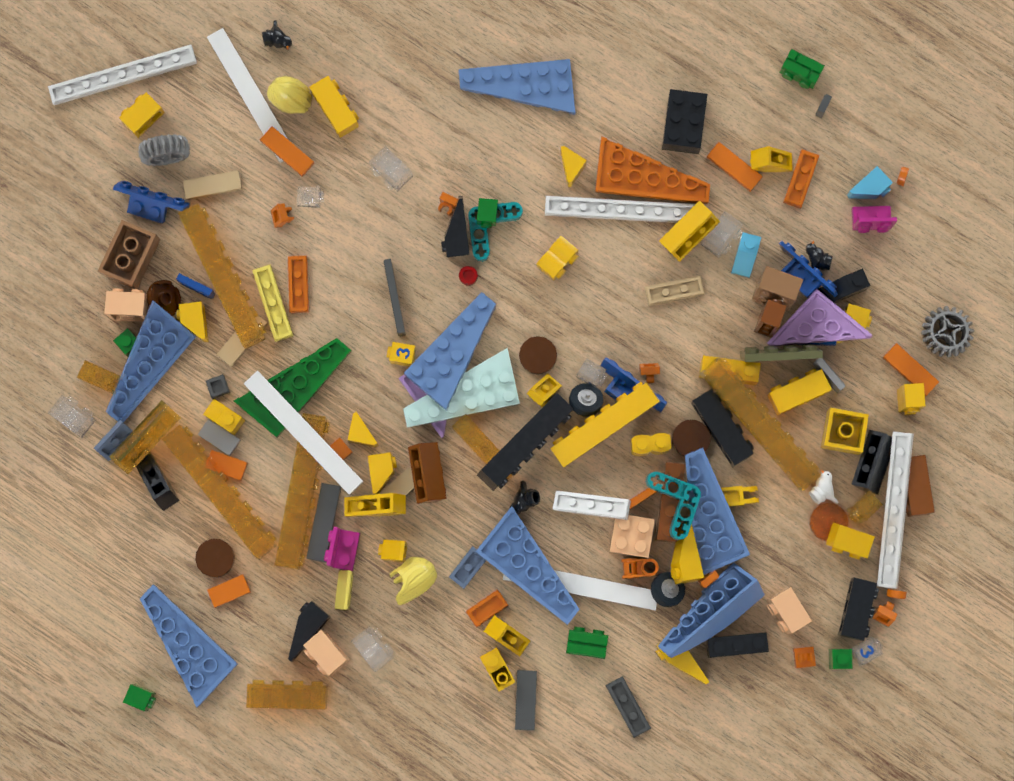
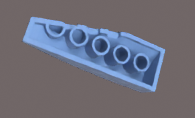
M733 563L719 575L717 580L701 591L702 596L698 600L693 601L690 611L681 616L679 619L680 623L677 627H673L658 645L659 649L672 658L705 642L725 629L765 596L758 580L737 564Z

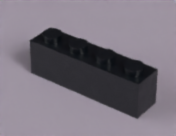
M710 389L694 399L691 404L733 468L754 454L752 451L754 447L749 440L744 439L742 435L744 432L738 423L735 424L731 419L733 415L729 408H724L721 401L723 400L720 394Z

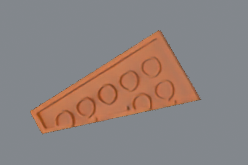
M601 136L596 193L698 203L699 201L703 204L709 203V183L681 173L673 167L670 168L655 159L627 149L623 145L616 144Z

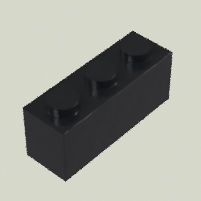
M869 430L863 453L852 481L853 486L865 492L879 494L890 460L891 436L886 433Z
M855 577L851 578L838 635L859 641H864L865 637L868 638L870 632L868 621L869 618L872 619L874 614V607H872L873 599H877L879 588H876L877 583Z
M767 632L714 637L706 640L708 658L769 652Z

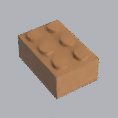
M121 220L98 272L102 276L127 287L138 289L161 239L150 231Z
M766 266L758 280L752 299L756 300L757 304L763 306L768 299L771 301L772 299L780 300L783 302V305L787 306L785 311L788 312L796 301L803 279Z

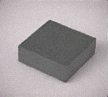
M824 95L816 112L817 117L822 119L832 96Z
M224 374L206 380L212 399L230 393Z

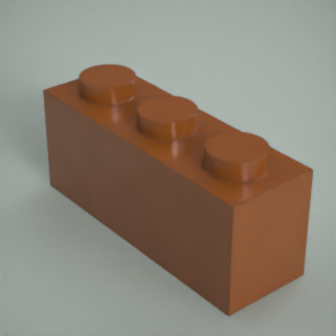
M768 299L761 310L754 332L772 338L781 324L787 306L783 305V302L780 300L772 299L771 301Z
M438 442L418 443L409 446L408 451L417 504L434 503L447 499Z
M926 455L911 457L906 504L908 517L935 513Z

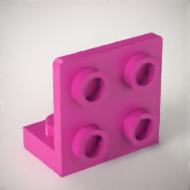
M891 206L851 208L852 230L858 231V233H868L870 230L885 233L891 230L897 222V217H891Z
M334 527L333 531L330 530L328 536L330 548L329 550L326 549L324 561L327 562L326 565L332 568L353 571L360 533L342 530L338 527Z

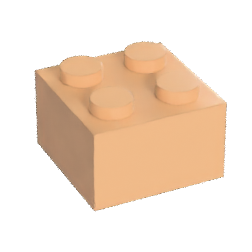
M114 288L112 291H106L104 314L111 320L144 321L149 307L147 294L143 293V290L133 289L131 292H124L123 289Z
M628 515V520L615 518L609 553L648 559L655 519Z
M791 587L766 600L768 603L766 608L772 616L775 615L778 619L776 624L782 633L792 634L812 622Z
M320 630L303 645L306 648L304 653L310 660L315 659L318 665L316 667L323 675L333 676L350 661L326 630Z

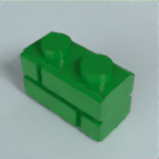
M791 49L779 73L786 80L792 81L793 79L799 82L802 88L813 89L825 65Z
M574 627L573 630H569L566 653L605 659L608 635H604L605 631L593 629V633L585 632V628Z

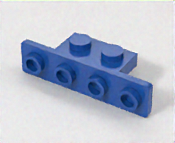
M120 181L113 187L115 191L130 195L127 213L162 224L165 222L168 207L184 212L190 206V203L185 202L182 198H172L163 192L149 191L147 187L133 186L128 181Z
M779 242L780 248L792 258L781 271L803 279L799 291L806 298H809L821 285L834 297L838 295L836 291L837 286L829 279L826 281L819 269L816 267L811 268L808 265L809 261L803 255L798 256L795 253L796 249L790 243Z
M605 357L600 365L603 371L614 378L604 391L614 400L623 393L628 395L633 392L632 387L640 382L630 372L623 370L614 360H610ZM655 393L660 402L653 406V408L662 412L667 401L661 395Z

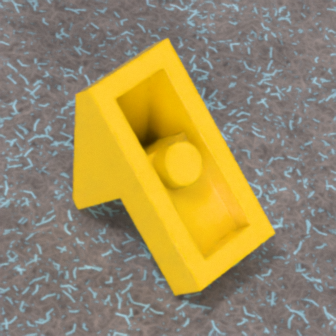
M546 374L530 388L527 395L538 405L544 407L562 385L551 375Z

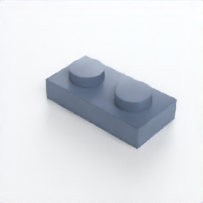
M119 420L94 449L106 460L110 461L133 437L135 432Z
M473 546L449 576L463 589H465L486 562L483 557L476 553L477 549Z

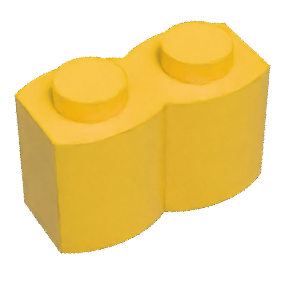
M560 236L540 258L536 266L553 281L556 278L560 279L566 273L565 267L569 263L571 265L574 264L578 259V249L564 237Z
M657 433L652 436L637 435L631 438L630 441L631 454L634 456H645L650 453L662 455L671 450V438L666 433Z

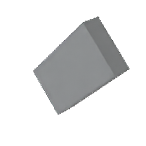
M819 358L813 363L817 370H823L828 383L836 393H839L846 387L823 358Z
M209 419L198 433L200 437L231 456L241 441Z

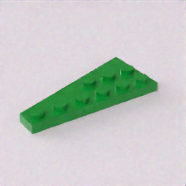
M336 338L267 381L299 413L352 350ZM251 391L233 400L276 438L286 429Z

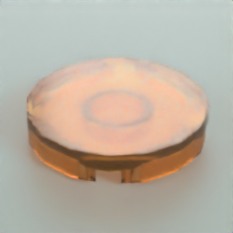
M835 503L821 504L810 515L809 525L811 532L822 541H827L833 523L848 527L847 513Z

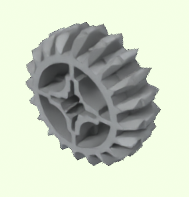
M176 134L148 138V140L140 143L138 147L141 162L148 166L179 163V161L189 157L190 146L186 137Z
M945 306L943 310L941 307H938L936 312L931 311L930 316L925 317L927 323H923L922 327L927 330L921 331V334L927 335L923 342L929 341L926 347L928 349L933 347V354L939 351L940 357L945 353L947 358H950L952 354L956 357L959 355V352L963 353L966 351L965 347H970L971 344L968 341H972L974 337L969 334L973 333L974 329L969 328V326L973 322H966L969 315L962 317L963 310L956 313V307H953L951 311L948 306ZM946 318L953 319V320L956 321L958 324H957V325L951 324L950 321H949V319H946ZM939 319L940 330L937 333H934V324L936 320ZM946 329H949L950 331L954 330L949 334V336L945 333L941 334ZM961 330L962 337L958 345H956L955 334ZM937 339H943L949 346L941 344Z

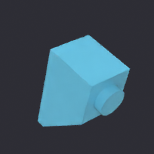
M877 166L849 191L847 197L854 199H877L880 195L884 197L891 191L889 187L893 182Z
M742 233L731 273L750 278L761 241L760 236Z

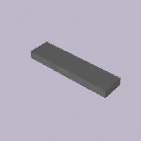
M391 258L385 259L383 262L398 336H406Z
M321 484L306 559L326 563L324 556L326 549L329 550L330 542H328L330 530H333L341 486Z

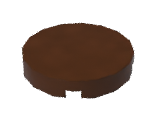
M156 281L150 285L147 291L148 307H150L153 300L171 316L176 314L175 312L179 309V304H181V296L178 288L174 287L171 281Z
M531 337L520 347V363L531 374L539 375L546 373L556 363V347L545 337Z
M697 420L681 422L674 429L672 435V444L675 450L684 457L686 454L702 447L706 451L711 442L708 428Z
M210 539L199 546L195 561L198 569L203 574L209 577H220L231 570L235 555L232 547L227 542L221 539Z

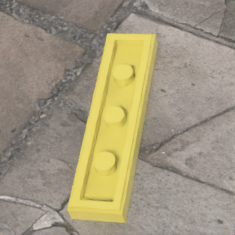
M271 265L252 270L275 342L293 337Z

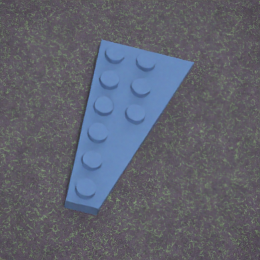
M570 59L458 69L460 90L492 95L500 99H510L518 103L546 107L554 111H564L575 115Z
M153 300L106 409V412L116 421L121 420L123 423L196 338L194 334Z

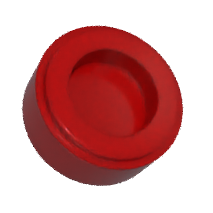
M472 266L463 267L459 272L460 282L466 286L476 283L478 279L476 269Z

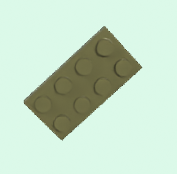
M803 344L802 348L795 347V345H784L783 349H778L776 346H765L764 350L756 349V347H745V351H740V359L744 362L823 358V350L817 348L814 344Z

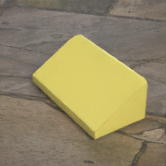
M340 570L338 573L335 609H350L353 571Z

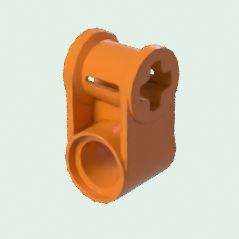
M621 559L624 571L622 579L652 577L658 572L659 566L654 559ZM650 562L655 565L653 573H647L644 570L646 563ZM629 564H631V573L629 572Z

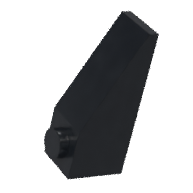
M458 196L444 235L445 241H441L442 252H446L447 257L469 255L463 196Z
M862 268L833 281L837 286L836 291L838 295L836 297L823 286L818 288V290L833 303H837L866 291L871 285Z
M149 450L133 460L153 500L163 511L180 501Z
M313 601L310 603L306 602L299 610L301 614L298 617L288 660L294 662L305 647L303 645L317 634L331 618L329 614Z

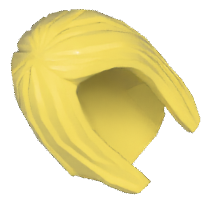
M289 76L278 77L268 87L267 96L269 101L282 112L289 114L306 113L308 108L311 107L312 102L309 88L296 78Z
M422 557L408 558L400 567L389 574L390 577H393L399 573L400 576L394 579V583L403 582L401 590L396 595L398 605L406 604L426 592L437 578L434 565Z

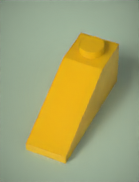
M386 493L344 497V517L406 514V495Z
M682 524L678 528L677 536H679V534H683L684 532L681 530ZM692 524L687 537L677 540L675 543L671 562V576L674 579L675 585L695 582L704 578Z
M656 645L658 650L655 652L661 661L665 659L670 665L703 684L709 683V680L689 651L670 658Z

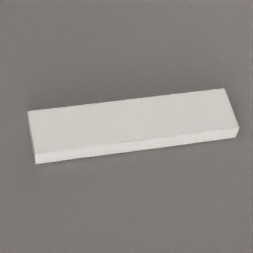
M556 491L553 510L628 520L631 501L629 499Z

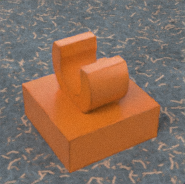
M442 192L439 198L440 205L438 210L441 212L444 207H448L447 215L451 216L457 198Z
M285 203L277 204L271 209L274 228L282 227L294 220V217L287 216V213L292 208L285 207Z
M658 363L639 364V372L641 375L646 376L647 383H654V374H660V366Z
M887 601L886 605H879L874 611L872 618L889 627L898 615L892 611L895 604Z
M814 646L793 649L795 668L816 666Z

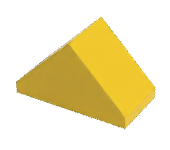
M561 146L560 152L567 186L572 187L585 168L587 160L569 148Z
M357 411L354 412L348 441L371 447L379 446Z

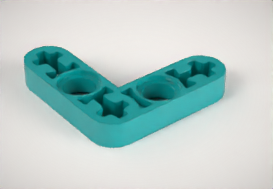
M517 202L498 204V210H500L501 215L497 218V223L516 221L523 215L522 206ZM478 206L471 208L468 213L473 256L477 261L483 262L490 256L487 228L477 225L475 217H471L475 212H478ZM512 207H516V210H519L516 216H513V213H506L507 217H504L503 208H506V212L512 211ZM478 229L483 230L485 233L481 239L474 237V232ZM474 243H482L483 251H487L483 257L476 254V252H479L478 244L474 245Z
M655 471L648 474L645 481L648 488L679 500L669 533L675 540L686 538L701 497L700 489L695 485ZM657 476V480L660 482H664L667 479L664 484V490L661 489L662 484L657 483L654 486L651 478ZM675 482L678 485L676 493L669 491V483ZM692 489L696 497H692L689 503H693V506L687 503H683V501L687 502L689 500V494H687V491H691ZM687 507L690 510L688 518L681 516V508ZM677 519L687 522V525L685 523L682 524L681 530L684 532L679 534V536H677L675 528H679L681 522H677Z

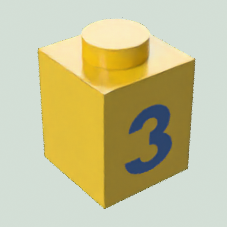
M392 342V347L388 346L387 358H389L391 364L410 367L414 363L416 347L415 345Z

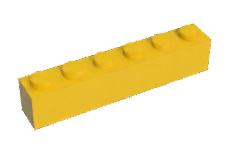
M639 382L632 387L633 392L628 395L623 393L616 398L617 403L612 406L607 404L600 409L601 414L596 417L594 414L584 420L585 425L580 428L578 425L568 431L569 436L564 439L561 436L552 442L554 446L550 449L561 465L566 467L658 404L660 400L647 382L645 384Z

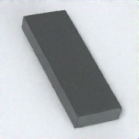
M517 670L515 730L535 731L537 671Z
M623 676L605 685L633 738L651 729Z

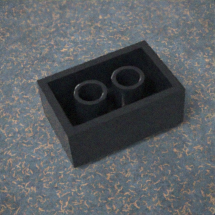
M670 89L662 150L699 154L708 94Z

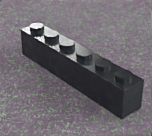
M557 393L479 471L477 476L492 491L497 487L502 489L509 481L507 477L510 474L516 475L522 468L520 464L523 461L527 463L534 456L532 452L536 448L540 450L547 443L545 439L549 435L553 437L559 431L557 426L561 422L564 425L572 417L570 413L574 408Z

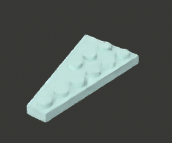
M508 348L464 373L447 411L428 395L403 408L407 428L519 405L520 402Z

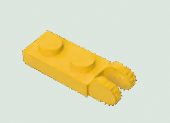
M757 486L721 488L729 507L759 503V498L744 499L743 492L758 491Z

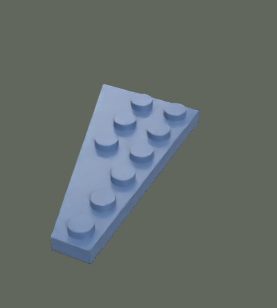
M482 292L404 372V375L446 411L471 361L474 350L481 340L482 333L496 308V303Z
M702 447L686 454L685 463L687 483L697 486L701 491L692 527L703 574L705 575L749 556L750 553ZM693 489L688 491L690 502V499L696 497V495L693 493Z
M511 506L476 550V553L568 625L580 609Z
M153 584L140 598V601L150 620H152L159 637H161L188 692L192 696L194 704L198 708L238 663Z

